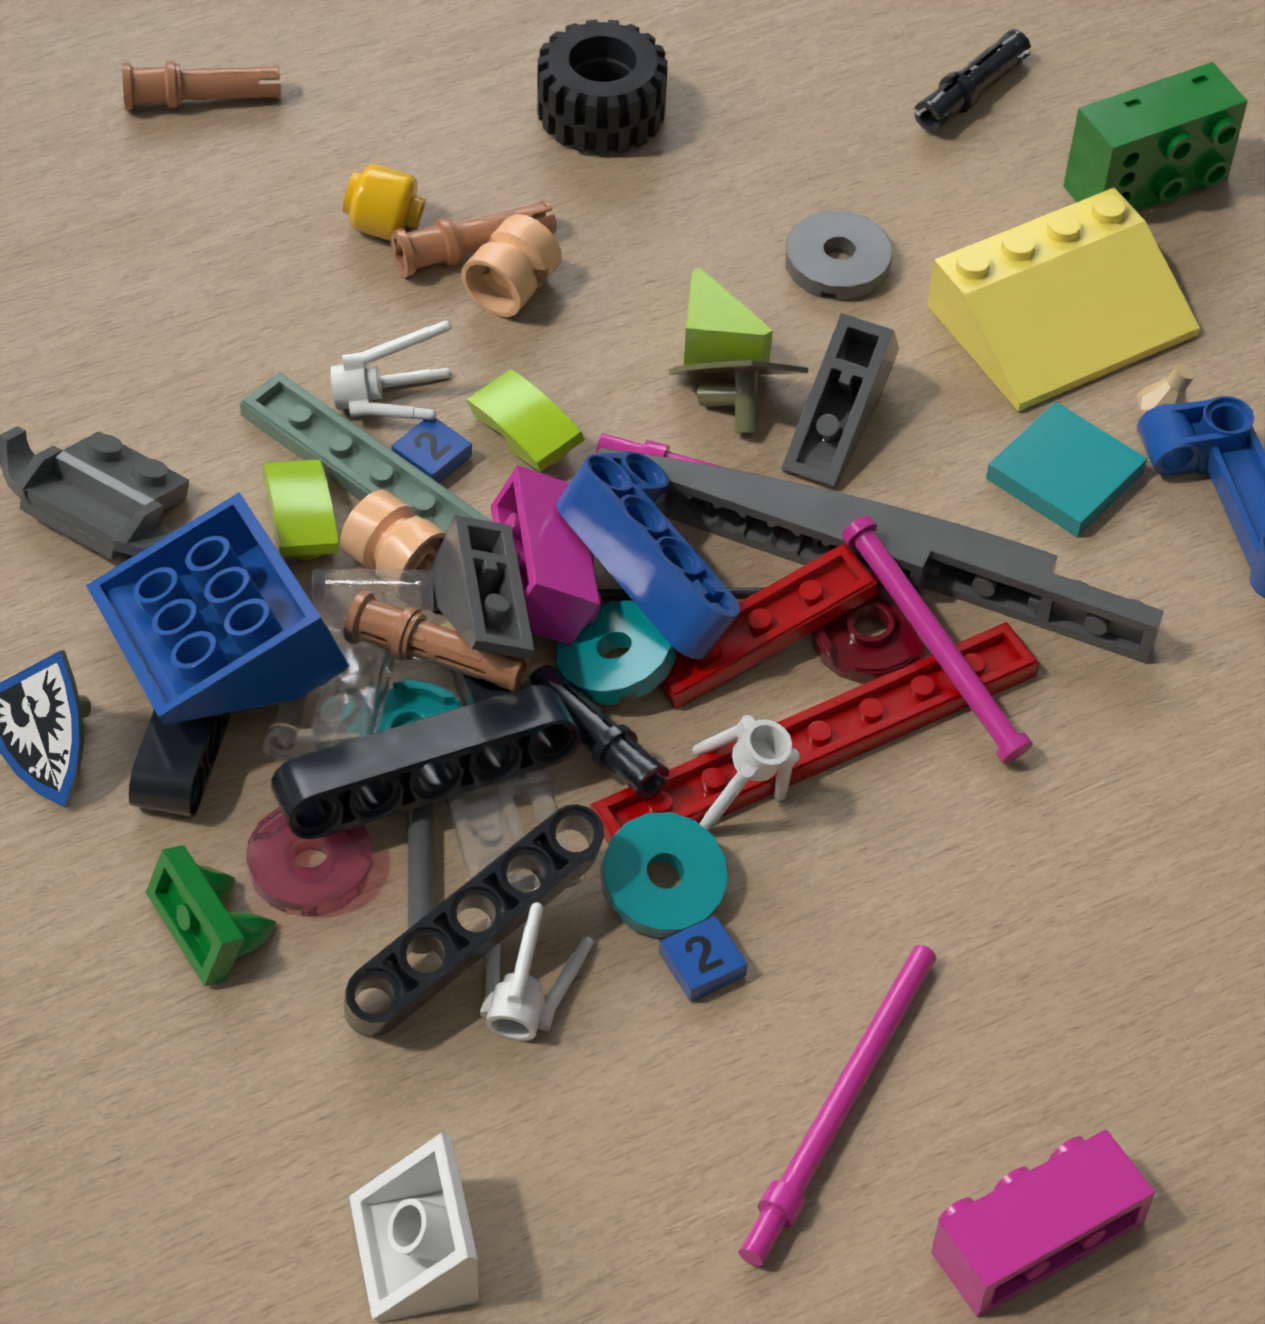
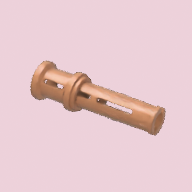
M167 61L164 67L133 68L130 62L122 63L125 110H133L135 104L164 103L168 105L169 109H175L177 106H182V100L231 98L281 99V83H258L260 80H280L279 65L180 69V64H175V61Z
M543 200L536 204L459 223H454L451 219L441 218L435 220L432 227L407 233L402 228L393 230L391 233L392 252L400 274L406 278L413 276L416 269L444 263L447 267L457 265L462 260L464 254L476 252L483 244L489 243L491 235L507 217L515 214L527 215L538 220L554 234L556 232L555 214L546 216V212L552 211L553 208L548 200Z
M366 590L360 591L350 605L344 623L343 635L344 640L348 643L356 645L364 641L391 651L392 658L396 660H411L413 657L427 660L473 678L496 684V686L508 689L511 692L519 690L520 686L523 687L530 669L531 659L471 649L457 631L427 621L425 614L420 609L411 606L406 610L387 605L376 601L375 595Z

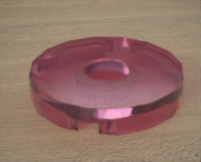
M278 807L259 821L248 839L247 871L255 892L272 908L285 913V908L293 911H302V916H321L344 908L362 893L368 882V875L373 863L372 841L365 825L319 839L307 840L299 838L292 833L281 808ZM305 850H318L327 856L321 864L314 867H303L293 861L300 852Z

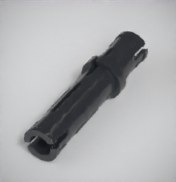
M1009 30L962 70L947 74L940 81L936 91L915 105L914 109L917 111L914 113V117L917 123L926 131L935 132L955 114L967 112L977 102L978 95L987 90L1008 73L1010 69L1030 55L1031 51L1028 50L1031 48V44L1026 35L1019 30Z
M541 666L529 676L532 686H549L558 694L578 726L581 734L580 742L592 753V759L597 766L606 772L612 771L614 774H617L642 799L652 798L664 788L667 783L664 777L669 776L668 768L642 748L638 743L636 733L624 724L617 725L609 719L602 710L578 689L574 688L553 666Z

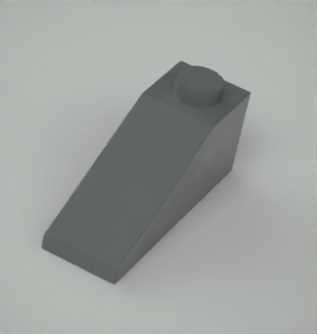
M844 313L840 314L781 467L782 471L836 489L881 398L899 351L893 329Z
M454 515L431 566L439 610L471 649L531 659L535 650L511 525Z

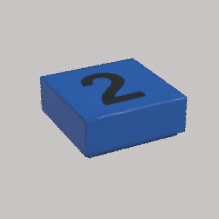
M437 418L421 421L391 445L393 452L438 483L472 457V443Z
M716 916L660 941L659 954L690 1002L739 980L747 974V962Z

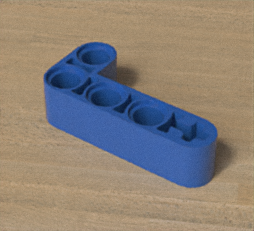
M638 452L589 455L557 500V510L668 643L677 651L690 658L703 659L707 657L738 616L740 606L729 589L654 504L668 484L666 473L655 461Z

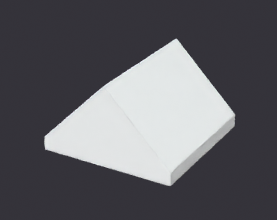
M440 1133L349 1196L372 1320L386 1322L479 1303L478 1258L451 1135Z

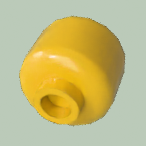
M370 164L364 168L362 173L353 172L345 192L342 211L349 214L350 224L353 229L391 241L393 230L402 228L406 232L407 227L418 228L426 199L417 196L418 185L413 175L379 164Z

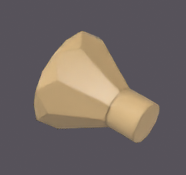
M1176 364L1167 378L1145 386L1136 395L1140 410L1145 414L1152 408L1163 404L1187 403V388L1195 377L1194 372L1186 365Z

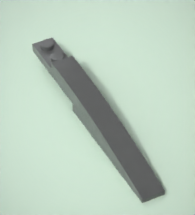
M600 448L597 454L628 451ZM642 454L655 461L667 475L668 484L654 504L668 519L801 565H806L845 543L841 537L844 529L858 518L869 515L877 525L876 535L920 596L924 588L1145 664H1148L1154 649L1164 613L1163 610L1146 605L1136 599H1128L1101 590L1080 580L1054 574L1058 555L964 525L836 491L718 466ZM856 546L849 547L869 573H874Z

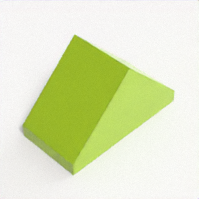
M701 267L692 271L683 365L743 360L770 362L773 330Z

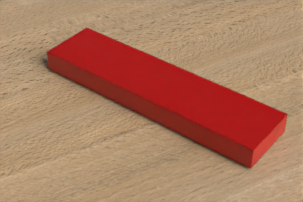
M843 543L739 602L740 612L707 657L693 659L676 650V661L667 678L658 686L675 710L877 596V582L846 543Z

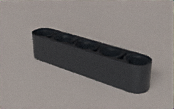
M534 685L293 758L283 763L275 771L271 779V789L292 833L302 839H319L557 765L575 753L580 744L581 734L558 694L549 686Z
M579 804L566 805L556 810L360 967L348 980L345 990L344 1016L349 1026L358 1034L367 1037L383 1036L392 1031L528 920L533 903H540L543 907L584 875L595 863L604 838V827L598 814L589 807ZM564 830L578 831L585 836L589 847L581 852L568 851L560 846L556 835ZM515 869L530 870L538 877L540 887L529 892L519 891L511 886L507 875ZM467 908H477L488 914L492 925L482 932L468 931L461 926L457 915ZM417 948H428L439 955L442 965L431 973L418 972L410 966L407 956ZM377 988L389 995L392 1005L381 1014H369L359 1008L356 997L366 989Z

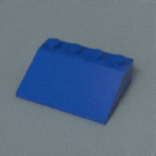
M240 492L86 585L155 712L164 725L298 700L312 690L327 684L332 678L351 667L323 619Z

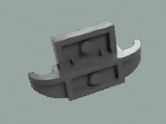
M16 426L0 434V465L8 487L21 499L20 510L110 560L122 553L135 556L174 532L160 525L162 513L186 500L190 480L168 469L161 461L150 459L122 444L118 438L99 431L64 450L51 446L36 455L29 447L26 430Z

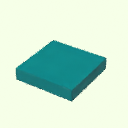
M1055 402L988 464L986 479L1078 538L1144 473L1147 458L1063 405Z

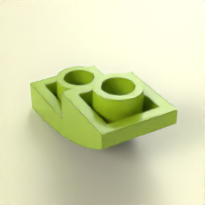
M509 369L466 399L474 417L502 434L510 452L540 472L548 466L560 462L569 451L585 441L581 430L554 402L512 369Z
M320 459L263 463V485L272 509V533L280 555L298 560H312L320 557L322 554L339 553V540L331 496Z

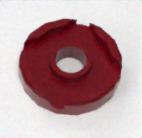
M870 573V575L877 582V596L812 632V645L821 662L839 677L860 684L870 682L922 659L927 647L875 573ZM873 618L883 623L886 630L878 636H865L859 633L854 625L862 619Z

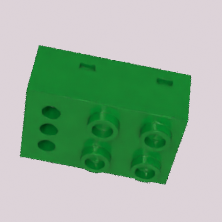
M1213 62L1080 107L1077 112L1063 187L1076 202L1115 188L1138 212L1163 202L1173 201L1179 196L1201 188L1215 186L1229 177L1248 100Z

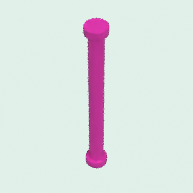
M866 515L853 521L844 529L841 537L848 547L856 546L999 747L995 754L1002 764H1008L1022 756L1031 748L1033 742L1025 732L1019 734L878 538L875 533L877 525L871 516Z

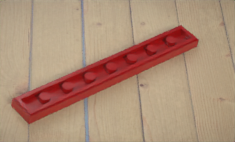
M1007 622L955 644L991 696L1037 676L1039 662ZM931 654L906 667L897 669L785 718L777 723L783 726L789 733L792 748L797 749L800 753V759L792 768L789 786L964 709L969 705ZM737 741L669 769V776L664 777L667 780L666 785L652 798L642 799L628 787L590 804V809L598 814L603 823L604 839L609 844L610 839L626 822L647 813H675L700 823L706 812L737 773L732 758L733 747ZM777 773L768 780H749L722 816L775 792Z

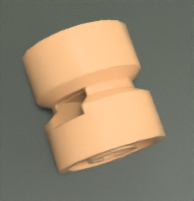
M515 214L507 217L491 235L490 242L483 244L465 263L461 270V280L470 297L485 311L496 316L510 317L515 315L532 297L536 288L540 287L561 263V249L557 239L542 223L527 215Z
M380 489L362 499L351 511L342 528L340 547L348 556L367 570L376 571V574L386 584L402 596L413 597L422 593L434 582L431 566L446 532L430 520L422 519L416 515L411 506L389 490Z

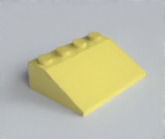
M1115 188L934 260L927 306L1018 412L1196 337L1199 334L1200 327L1146 221Z

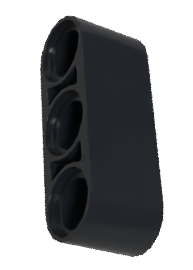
M153 710L131 772L128 793L130 805L194 817L201 804L232 712L164 725L155 710Z

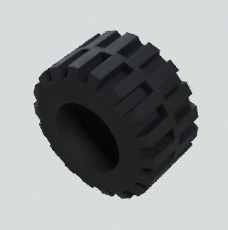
M597 19L586 20V24L582 25L573 23L565 26V32L556 31L549 37V43H543L540 49V57L537 58V114L539 120L543 121V129L547 134H555V141L564 146L568 144L574 145V150L585 153L586 150L596 151V154L607 155V151L616 150L617 153L629 151V146L631 145L640 147L647 143V136H655L660 130V123H663L665 118L668 60L665 59V51L662 45L655 44L656 38L649 33H640V27L632 24L621 25L619 21L608 19V22H598Z

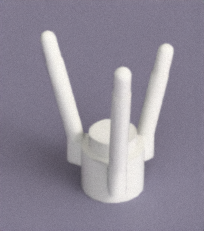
M442 321L369 350L342 355L343 364L331 366V385L337 410L349 409L351 417L375 415L434 420L437 413L433 409L373 403L372 400L382 399V388L448 379L452 374L449 368L427 369L380 376L377 365L367 366V364L450 331L451 323L449 321Z
M745 715L736 726L694 745L692 749L693 754L701 756L737 741L732 752L737 773L699 823L708 832L749 780L764 781L777 773L774 797L778 801H783L786 798L792 768L800 759V753L797 749L792 748L790 735L783 726L767 719L755 721L752 716Z
M533 903L531 905L514 973L507 974L504 977V981L500 982L501 942L486 954L485 996L480 1016L486 1018V1026L490 1031L505 1039L528 1041L536 1037L537 1029L542 1031L550 1030L557 1006L593 946V940L590 937H584L580 941L545 998L541 992L542 984L540 981L529 976L543 913V906L540 903ZM489 916L487 929L492 925Z

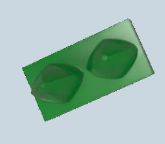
M185 845L162 849L145 893L203 985L208 986L227 981L236 958L250 953L262 945L272 934L276 921L249 912L226 910L222 902L231 893L235 884V877L211 867L197 865Z

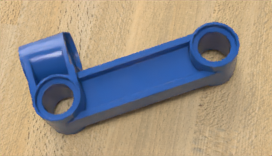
M1219 396L1210 400L1190 403L1163 404L1147 411L1140 418L1137 424V431L1153 469L1162 475H1178L1197 472L1198 474L1209 473L1251 569L1249 576L1250 584L1257 594L1265 598V452L1253 428L1255 419L1253 410L1241 399L1232 396Z

